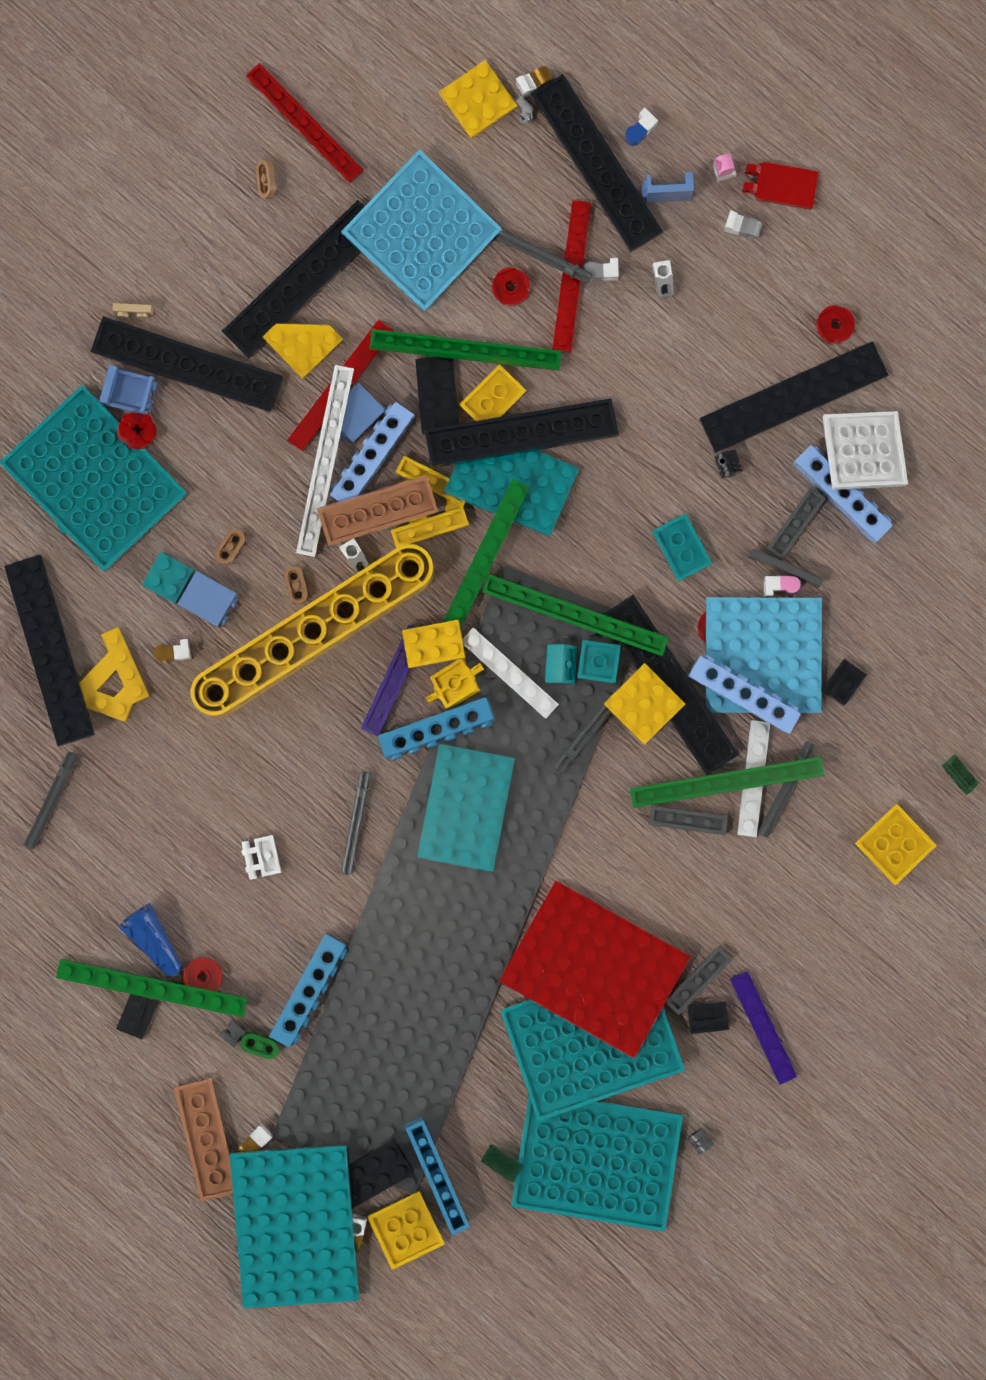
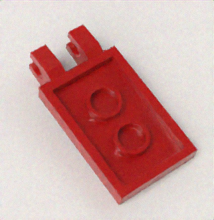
M762 162L759 165L747 163L745 174L757 176L756 184L744 181L742 192L754 194L758 201L812 210L819 171L769 162Z

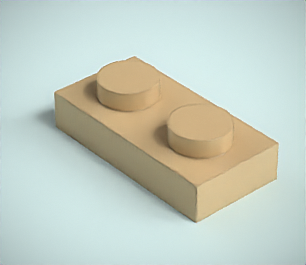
M113 303L112 311L119 318H129V315H132L139 319H147L148 316H153V307L151 305Z

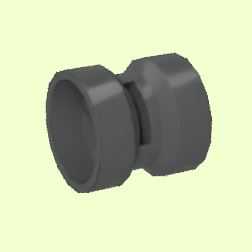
M231 1020L227 1030H223L220 1036L227 1043L235 1047L238 1039L244 1036L247 1031L236 1021Z
M703 1127L687 1138L691 1144L696 1145L695 1150L699 1155L714 1145L711 1138H706V1132Z

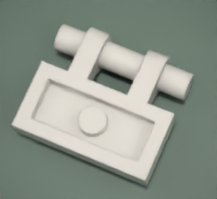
M273 835L254 839L255 847L250 848L249 841L241 842L243 848L241 852L242 856L245 857L247 866L245 870L249 875V880L257 878L256 870H261L262 877L282 873ZM253 853H257L259 864L254 865Z

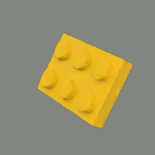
M499 364L459 406L475 421L502 417L527 390Z
M459 620L402 630L408 668L466 658Z

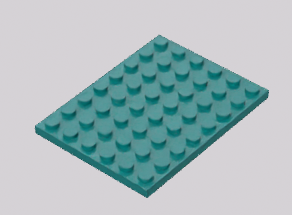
M81 385L0 461V464L105 573L188 494L145 449H132L127 446V443L119 439L117 433L119 422Z
M531 1000L500 1010L538 1122L685 1071L664 1008L661 1009L634 1059Z
M528 1097L511 1207L665 1232L683 1115L597 1101L538 1122L530 1097Z
M347 1145L230 1153L243 1309L359 1301Z

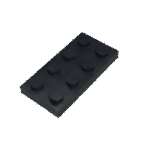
M443 357L415 359L422 435H425V429L459 424L453 359Z
M395 1139L348 1165L352 1209L414 1174V1170Z

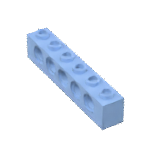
M397 402L393 406L390 404L384 412L386 415L382 421L379 420L373 428L375 430L372 436L368 435L362 444L364 445L363 449L354 454L351 459L353 463L350 467L346 466L340 475L342 479L339 483L335 482L331 487L330 497L333 500L339 502L363 493L415 419L413 413ZM396 420L398 426L393 429L387 426L388 422ZM381 435L387 437V441L384 444L377 442V438ZM369 451L376 452V457L372 460L366 458V454ZM362 466L365 468V473L357 475L355 474V469ZM347 482L354 483V488L351 491H347L344 489V485Z
M810 445L794 461L793 465L875 544L893 526L890 523L891 519L886 514H881L877 510V505L872 500L868 501L863 496L864 493L861 489H846L849 493L847 498L841 497L839 490H832V484L826 482V476L830 475L829 461L822 456L823 452L818 447ZM812 463H820L822 469L820 471L814 470ZM854 502H859L862 505L861 511H856L853 508ZM867 516H874L876 523L874 525L869 524Z
M707 655L698 657L688 677L783 732L790 734L801 713L797 712L799 708L790 703L788 705L781 703L782 698L773 693L769 696L764 693L765 689L757 684L754 686L747 683L748 679L740 674L736 677L730 673L731 669L725 665L717 666L714 664L715 660ZM710 668L715 669L717 672V676L713 680L709 679L706 674ZM726 678L733 680V687L731 689H726L723 685ZM742 688H748L750 691V696L747 699H743L740 696ZM760 697L765 698L767 701V705L763 709L757 706V700ZM777 707L783 709L784 713L781 718L774 716V709Z

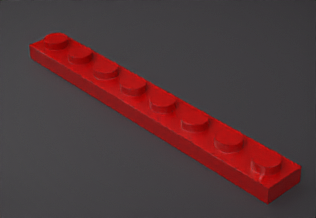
M572 200L564 260L574 265L578 264L579 268H582L591 203ZM564 272L562 273L552 350L571 353L581 281L576 278H570V275Z

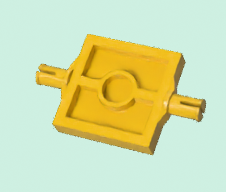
M463 658L454 661L430 677L435 692L425 697L427 702L431 704L439 698L445 708L450 710L476 694L480 689L476 683L475 675L484 670L483 666L479 663L470 669Z

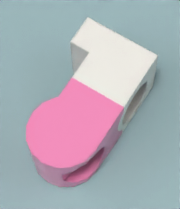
M731 154L721 155L714 160L713 168L718 182L736 177Z
M765 576L764 597H772L773 592L794 594L800 589V580L795 576Z

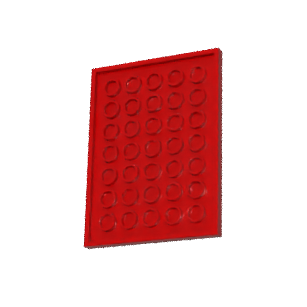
M555 881L499 982L634 1059L691 956Z

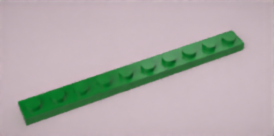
M372 329L370 349L556 371H559L561 351L375 329Z
M512 479L443 622L459 620L460 628H462L530 489L529 486Z
M492 574L487 575L482 590L483 593L660 656L664 655L669 640L667 636Z
M821 757L631 788L630 792L633 808L822 777L824 776Z
M60 959L56 976L57 979L242 1018L245 1015L248 1000L247 997L66 959Z

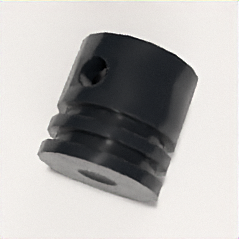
M735 449L714 457L718 470H721L719 472L722 475L721 479H726L743 472V469H740L742 466L739 464L740 460Z

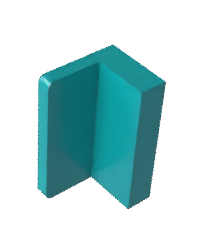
M566 644L547 646L546 683L575 684L577 646Z

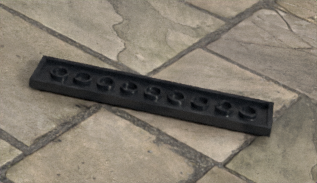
M564 74L531 93L533 100L630 253L663 234L661 227Z
M358 200L222 330V333L248 359L266 343L263 336L275 324H286L360 252L341 233L364 208Z
M104 316L90 351L93 354L271 413L283 379L281 375Z
M872 341L699 418L714 453H717L884 379L889 375Z
M611 398L424 430L431 468L619 436Z
M42 555L5 565L6 575L57 746L60 747L94 736L95 732Z
M634 594L604 613L610 617L659 634ZM618 641L636 670L645 663L685 703L670 719V722L706 776L739 755L668 646H666L664 655L660 656Z

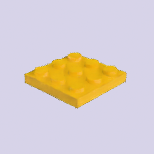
M486 60L439 91V95L470 139L517 108V104Z
M644 663L604 705L645 745L685 703Z
M895 804L854 843L894 886L937 846L898 804Z
M420 1190L367 1216L392 1270L445 1245Z

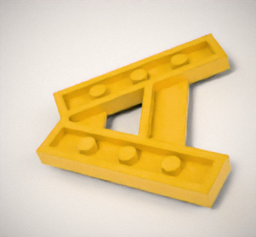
M403 456L395 473L408 480L427 475L432 492L446 499L445 513L429 518L427 516L409 521L408 525L390 530L396 548L469 526L463 508L466 502L444 493L450 478Z
M117 627L101 634L108 653L83 678L80 685L87 708L126 722L133 704L149 698L150 695L120 628ZM117 671L124 686L115 697L98 692Z

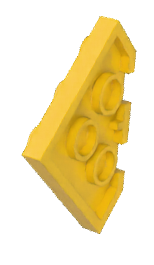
M275 324L263 336V339L301 379L343 340L330 325Z

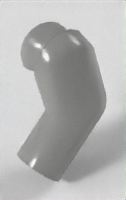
M520 96L515 102L522 109L520 121L524 124H529L533 119V107Z

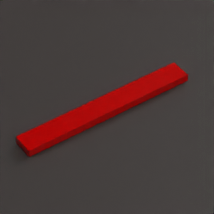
M260 63L246 75V78L349 184L363 172V169Z
M379 319L343 365V367L354 369L350 389L380 351L370 349L372 329L394 332L393 329ZM331 382L287 439L288 442L302 452L323 425Z

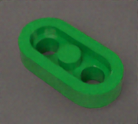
M248 1033L241 1040V1046L244 1051L265 1059H272L279 1052V1045L276 1041L255 1033ZM249 1039L255 1041L254 1046L248 1044ZM268 1045L273 1047V1051L270 1053L266 1051Z

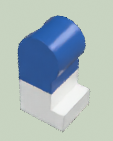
M646 108L639 113L640 120L626 130L625 141L630 146H637L658 125V120Z

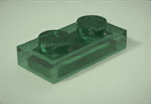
M955 754L942 765L946 773L951 776L966 795L980 784Z
M493 1144L488 1147L481 1159L482 1163L511 1183L515 1182L524 1166Z

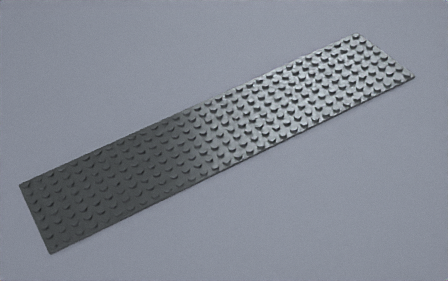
M507 566L503 567L499 576L500 578L602 614L611 609ZM491 596L477 631L559 705L545 719L469 650L465 659L468 667L471 669L480 663L484 668L483 671L475 675L480 691L452 709L486 697L489 699L496 721L492 722V726L488 728H475L471 734L463 735L461 733L456 735L454 740L445 742L444 739L439 741L437 746L429 748L273 1132L275 1138L299 1148L347 1145L348 1165L395 1139L414 1170V1174L393 1186L411 1194L417 1191L424 1171L404 1124L422 1117L434 1145L436 1144L499 988V980L509 963L606 720L574 758V763L571 762L562 773L557 772L554 769V765L562 757V752H565L603 707L604 703L620 687L630 659L622 647H620L615 684L577 679L582 640L620 645L618 641ZM566 644L577 646L575 684L545 682L548 645ZM472 713L469 716L470 722H475L478 719L477 713ZM454 719L451 727L453 729L458 728L460 720ZM440 725L438 726L435 735H439L442 732V727ZM439 744L515 758L493 872L417 857Z

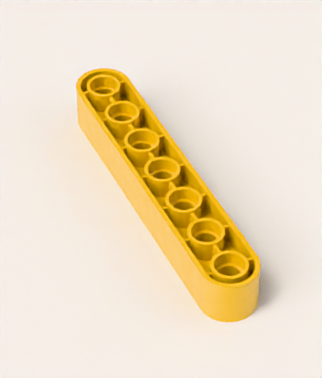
M405 544L394 549L200 673L194 679L191 686L193 704L199 711L211 717L220 718L230 715L424 591L431 584L434 576V567L430 555L425 549L414 544ZM407 562H414L419 566L418 573L413 577L405 576L402 572V568ZM377 582L383 583L386 586V593L379 598L373 597L370 594L371 586ZM343 603H349L354 607V612L349 618H341L338 615V608ZM310 624H318L321 627V634L316 639H309L306 636L305 631ZM279 644H284L289 649L288 656L283 660H277L273 655L274 648ZM246 665H253L256 669V676L249 681L243 680L241 677L242 668ZM218 685L222 687L224 694L221 700L214 702L210 700L208 692L211 687Z

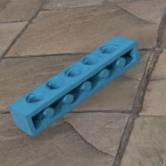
M485 697L379 735L378 738L384 757L395 761L402 758V754L408 752L409 755L415 754L420 751V748L437 746L438 742L444 739L445 742L454 740L458 734L468 735L473 733L475 728H488L492 726V722H495L496 719L489 699ZM472 713L478 714V719L475 722L469 721V716ZM454 719H459V727L453 729L451 727L452 721ZM440 725L442 732L439 735H434V727ZM423 732V740L417 742L415 739L416 734ZM405 738V746L398 748L397 743L399 739Z
M328 934L324 935L269 1037L289 1048L292 1044H297L301 1036L298 1033L301 1027L305 1028L310 1020L307 1016L311 1010L315 1011L320 1001L317 998L320 993H325L329 985L326 983L329 976L333 977L338 969L335 966L339 959L343 960L348 951L345 949L347 944ZM325 952L333 954L334 959L331 963L324 961L323 955ZM316 969L323 970V979L318 980L314 977ZM307 986H312L315 989V994L312 997L305 994ZM297 1003L305 1005V1012L303 1014L296 1012L295 1006ZM288 1020H293L296 1023L295 1030L290 1031L286 1028Z
M420 1117L404 1124L450 1233L454 1235L470 1228L424 1120Z

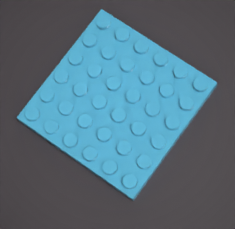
M419 149L341 233L424 312L492 241L502 228Z
M706 597V655L715 660L714 664L720 667L723 664L730 668V673L736 677L740 674L747 678V683L754 686L757 684L765 689L764 693L769 696L773 693L782 698L781 703L785 705L790 703L799 708L797 712L821 713L822 598ZM713 668L708 669L707 677L711 680L715 679L717 676L716 670ZM726 678L723 682L724 687L731 689L733 687V680ZM706 687L705 704L711 713H751ZM742 688L740 691V696L743 699H747L750 696L748 688ZM760 697L757 700V706L761 709L766 707V699ZM781 707L774 709V713H784Z

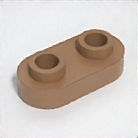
M261 160L256 167L258 192L262 198H272L277 190L274 166L271 161Z
M233 529L227 533L215 552V558L220 564L228 565L232 563L246 541L242 531ZM235 536L239 537V542L237 543L233 542ZM224 552L229 553V556L226 559L222 558V554Z
M289 567L284 573L288 595L294 604L300 605L308 599L304 575L298 567ZM294 573L298 576L296 580L291 579V575ZM297 592L302 593V597L299 599L295 597Z

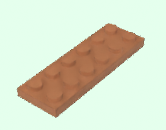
M423 475L317 508V512L328 546L436 513L438 509L428 477Z
M209 1078L174 1087L200 1202L233 1194L230 1151L213 1079Z

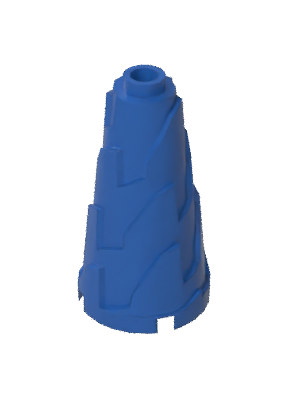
M148 903L146 904L147 910L141 907L123 920L126 924L125 926L120 923L118 927L139 949L145 952L156 966L158 965L167 976L171 975L173 977L181 971L180 967L182 964L167 938L166 932L159 922L152 905Z

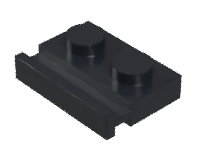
M843 659L821 690L842 706H845L867 674L846 661V659Z
M130 994L116 1030L142 1040L157 1003L141 996Z
M726 1001L687 1006L690 1034L729 1030Z

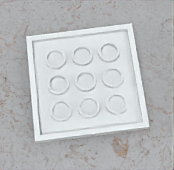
M898 411L825 414L823 416L832 490L908 485Z

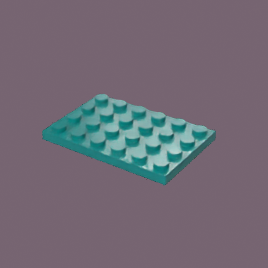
M537 450L458 463L453 470L444 493L495 514L512 479H515L529 486L530 489L513 522L550 537L579 468Z
M439 744L418 858L493 872L515 758Z

